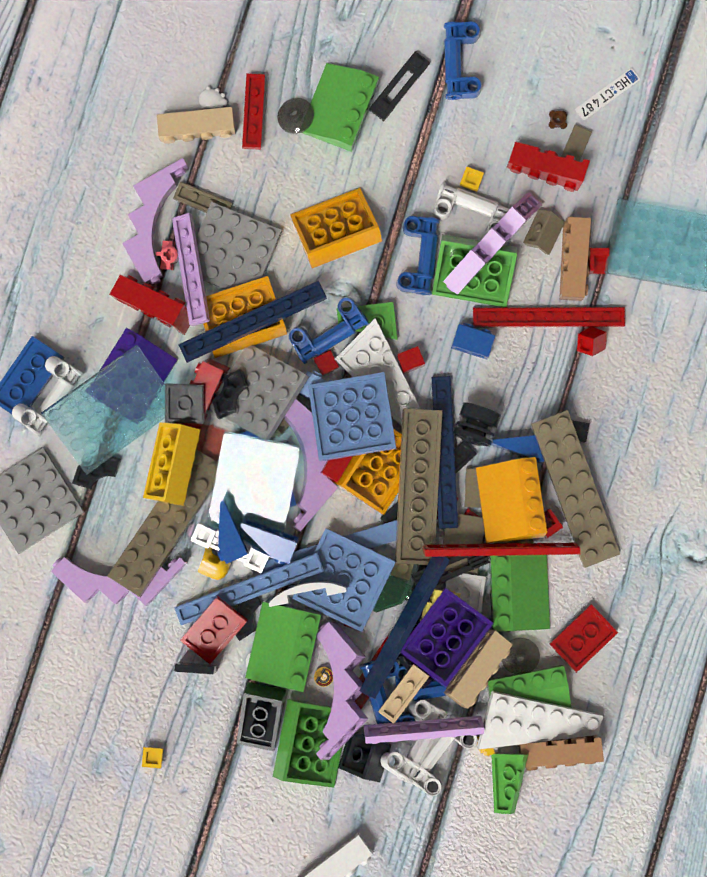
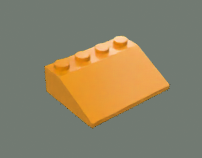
M360 188L290 214L311 268L382 242L379 226Z
M265 276L206 296L210 321L203 323L205 331H209L275 301L276 298L269 277ZM282 319L212 351L214 357L218 358L245 349L251 345L254 346L287 335L284 321Z
M395 429L394 435L397 449L353 456L338 483L332 481L382 515L386 513L399 492L402 434Z
M536 457L514 459L476 468L486 544L543 538L547 533Z

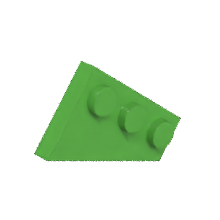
M393 302L358 306L366 316L369 324L376 318L384 336L397 340ZM344 307L343 309L350 311L352 307ZM336 308V309H337L338 324H339V323H341L342 321H344V319H343L342 315L340 314L338 308ZM364 325L356 331L362 332L367 326Z
M495 753L491 755L494 813H515L528 754Z

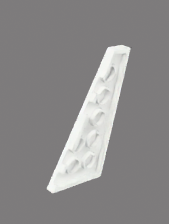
M375 318L335 360L352 377L384 372L391 416L402 426L404 408H421Z
M492 691L483 722L484 734H480L477 748L487 749L598 735L603 716L594 712Z

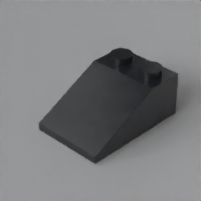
M248 682L243 694L236 744L275 751L286 689Z

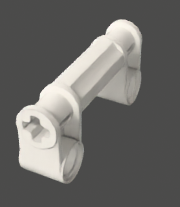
M443 182L437 196L433 215L440 221L448 219L454 204L491 218L486 229L487 234L510 209L499 205L498 202L461 188L450 187ZM444 207L447 212L441 213L437 208Z
M56 356L49 357L45 367L48 372L58 378V381L38 410L35 412L25 404H18L12 410L13 417L38 436L41 435V430L46 423L51 421L70 391L74 388L73 384L79 376L83 375L77 368Z
M425 700L413 701L408 707L409 714L418 721L444 719L448 716L445 711ZM419 704L422 706L421 714L417 712V706ZM435 739L415 740L406 757L398 752L384 753L381 757L382 767L395 774L402 781L412 784V778L416 770L420 769ZM391 756L395 758V764L393 766H391L389 763V759Z
M464 736L436 738L420 769L416 770L412 778V784L430 796L438 795L441 791V782L430 771L454 740L464 748L471 749L477 744V736H473L474 742L471 745L464 744ZM431 781H435L438 784V789L434 792L427 789V784Z

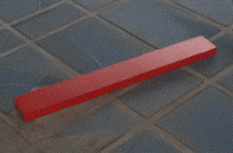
M625 307L473 308L474 328L625 327Z
M576 542L424 544L423 553L425 557L580 554V547Z

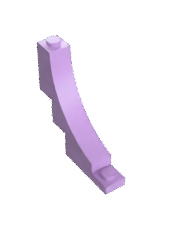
M183 158L133 185L144 206L128 214L138 235L122 244L143 281L151 286L161 281L160 278L163 277L154 251L156 221L165 201L177 188L173 178L183 176L186 170H188Z
M530 192L521 198L443 281L447 288L459 294L543 204Z
M295 399L284 419L298 439L304 460V483L297 506L304 513L300 512L294 518L295 524L292 526L299 532L338 487L320 473L327 460L319 461L312 413Z
M68 557L59 558L52 565L54 568L51 572L84 603H88L99 590L114 604H119L130 592L107 576L98 575L81 568ZM174 558L167 566L169 567L168 571L163 566L159 569L141 598L134 593L132 594L145 606H148L187 562L182 558L178 560Z
M332 622L323 624L316 635L327 653L334 680L333 704L329 719L323 730L324 735L329 740L323 742L320 745V750L316 753L321 760H329L368 720V717L354 702L362 693L359 690L363 682L353 670L365 658V655L337 623Z

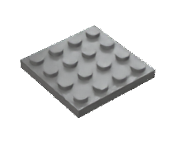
M211 202L196 237L203 281L226 290L262 278L282 230Z
M251 345L243 350L229 372L230 374L241 369L248 388L243 390L237 398L236 412L224 418L262 440L269 442L309 377ZM223 382L222 385L220 386L218 392L215 394V396H214L215 398H216V397L220 394V392L222 391L224 382ZM211 403L209 409L215 412L213 404Z
M41 448L0 475V526L18 554H21L84 513V510L44 448Z

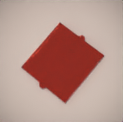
M203 424L196 449L217 462L227 431L214 428L213 425Z

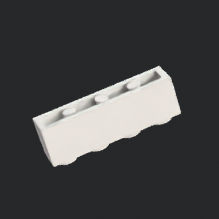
M357 833L301 877H350L356 872L355 868L358 865L364 866L372 859L370 857L373 855L372 850L361 835Z

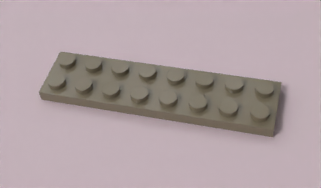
M403 409L395 550L396 564L428 565L432 558L424 556L423 545L435 544L442 426V411Z
M568 410L531 423L573 541L580 547V554L578 555L582 566L586 568L620 555Z
M196 449L184 506L158 501L107 577L141 598L226 471V467Z

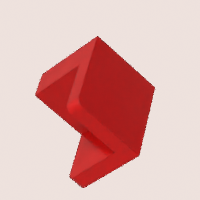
M590 248V257L588 259L589 274L607 273L609 248Z
M589 327L578 333L577 351L593 357L605 350L607 332Z
M418 346L397 354L403 374L425 366Z
M550 508L544 511L547 533L544 536L545 539L563 528Z

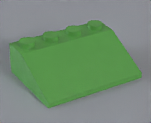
M326 63L299 132L352 152L378 87L379 77L362 70Z
M442 234L432 295L507 307L517 257V247L504 245L459 294L450 291L443 281L480 241Z
M547 555L489 556L492 630L522 631L550 629Z
M262 602L245 678L304 692L321 615L280 605L269 607V603Z
M563 665L488 680L489 699L491 692L495 691L572 708L567 676Z
M287 699L272 777L285 782L334 788L342 747L329 760H321L316 755L320 750V745L329 740L324 735L323 730L329 719L332 707Z

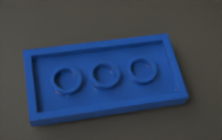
M31 336L0 382V407L12 414L13 408L18 404H25L31 408L53 376V374L46 370L45 363L47 359L56 356L64 360L65 357Z

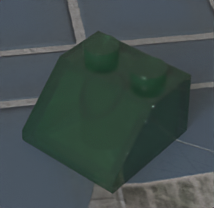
M389 575L372 611L377 613L402 604L404 600L408 601L412 594V590H410L411 585Z

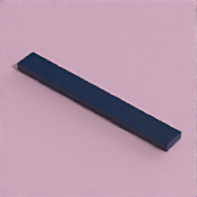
M318 280L178 345L188 363L322 302L327 297Z
M437 376L431 377L433 410L442 411L438 520L439 529L458 528L451 377Z
M435 556L430 559L359 690L363 694L373 699L376 698L450 561L447 557Z

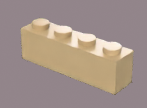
M232 107L157 114L159 139L166 144L174 143L175 140L190 142L194 138L209 140L213 136L228 138L235 134Z
M490 630L444 693L461 707L468 709L473 706L477 701V695L487 687L489 678L498 671L500 662L509 655L513 644L497 631Z

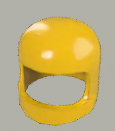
M205 548L198 573L215 580L223 579L230 569L231 562L226 564L225 561L220 560L219 556L212 553L213 548Z

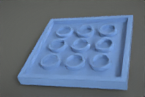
M384 372L308 385L319 461L397 449Z
M325 528L313 553H319L325 571L302 579L299 584L312 581H329L346 586L347 592L327 596L326 588L294 594L292 599L362 632L396 561Z

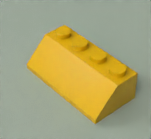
M159 422L143 498L184 506L188 484L191 479L192 465L195 460V451L199 441V429L181 424Z

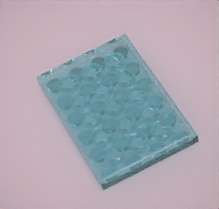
M618 199L609 243V257L606 260L604 273L707 292V215Z
M135 345L45 409L41 414L87 475L165 419V384L141 349Z
M225 431L207 525L219 529L220 502L225 500L242 539L264 551L240 527L241 523L246 518L285 532L301 447Z

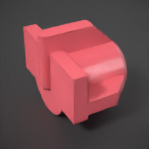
M163 241L161 252H156L155 256L161 257L160 269L173 270L174 264L178 262V252L175 248L176 242Z

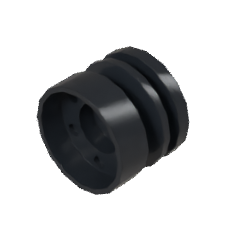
M464 402L459 415L466 419V422L457 421L456 425L463 430L454 429L453 435L476 446L490 447L492 441L485 437L493 438L495 434L487 429L488 427L497 428L501 415L491 409Z

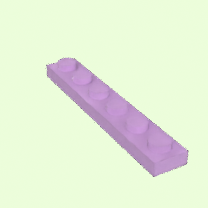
M190 213L172 218L189 325L196 326L209 322L210 318L193 217Z
M482 716L364 725L366 744H377L380 742L415 741L418 739H436L465 735L475 736L484 734Z

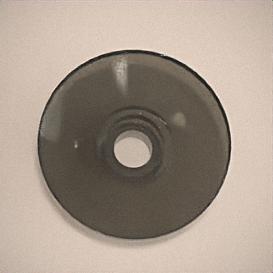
M303 98L289 99L282 104L278 111V123L287 133L298 134L304 132L313 122V107Z
M526 638L510 640L509 642L513 644L510 648L511 651L505 659H502L505 669L516 675L532 672L540 660V653L536 644ZM518 657H523L524 660H523V661H518L517 658H518Z

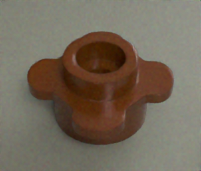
M550 111L549 127L551 129H565L567 127V112Z

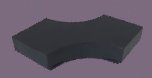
M241 369L223 377L224 385L222 391L212 400L216 416L219 420L236 412L237 398L243 390L248 388Z
M102 453L95 463L88 466L78 465L72 484L91 490L99 479L108 476L116 477L121 459Z
M258 597L238 604V613L247 619L246 624L236 634L239 641L256 631L253 617L257 608L262 604Z

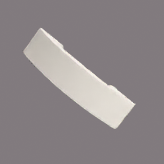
M198 523L190 541L205 548L211 547L218 551L220 550L218 547L219 529ZM243 540L249 554L237 560L243 562L244 566L262 573L269 555Z
M329 581L301 583L279 593L269 602V607L289 603V595L326 588L328 596L347 592V587Z

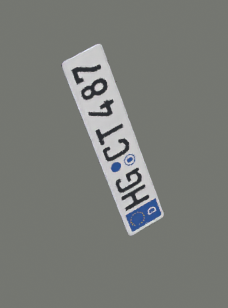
M632 68L578 106L575 111L583 121L637 83L640 78Z

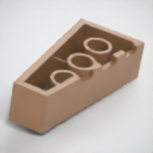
M568 217L563 225L559 300L582 301L588 295L586 277L589 276L587 262L590 257L591 218Z
M598 735L519 744V754H528L525 766L527 771L537 770L541 766L549 769L557 768V765L576 766L579 763L595 764L596 762H604L602 739Z

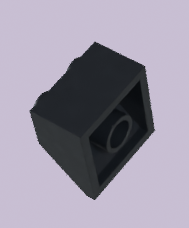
M355 732L345 743L338 768L364 780L380 782L384 767L381 765V757L384 753L390 752L391 744L386 742L366 744L365 735Z

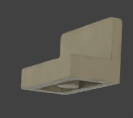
M539 209L523 243L526 246L538 248L545 254L550 255L564 225V221L552 211Z

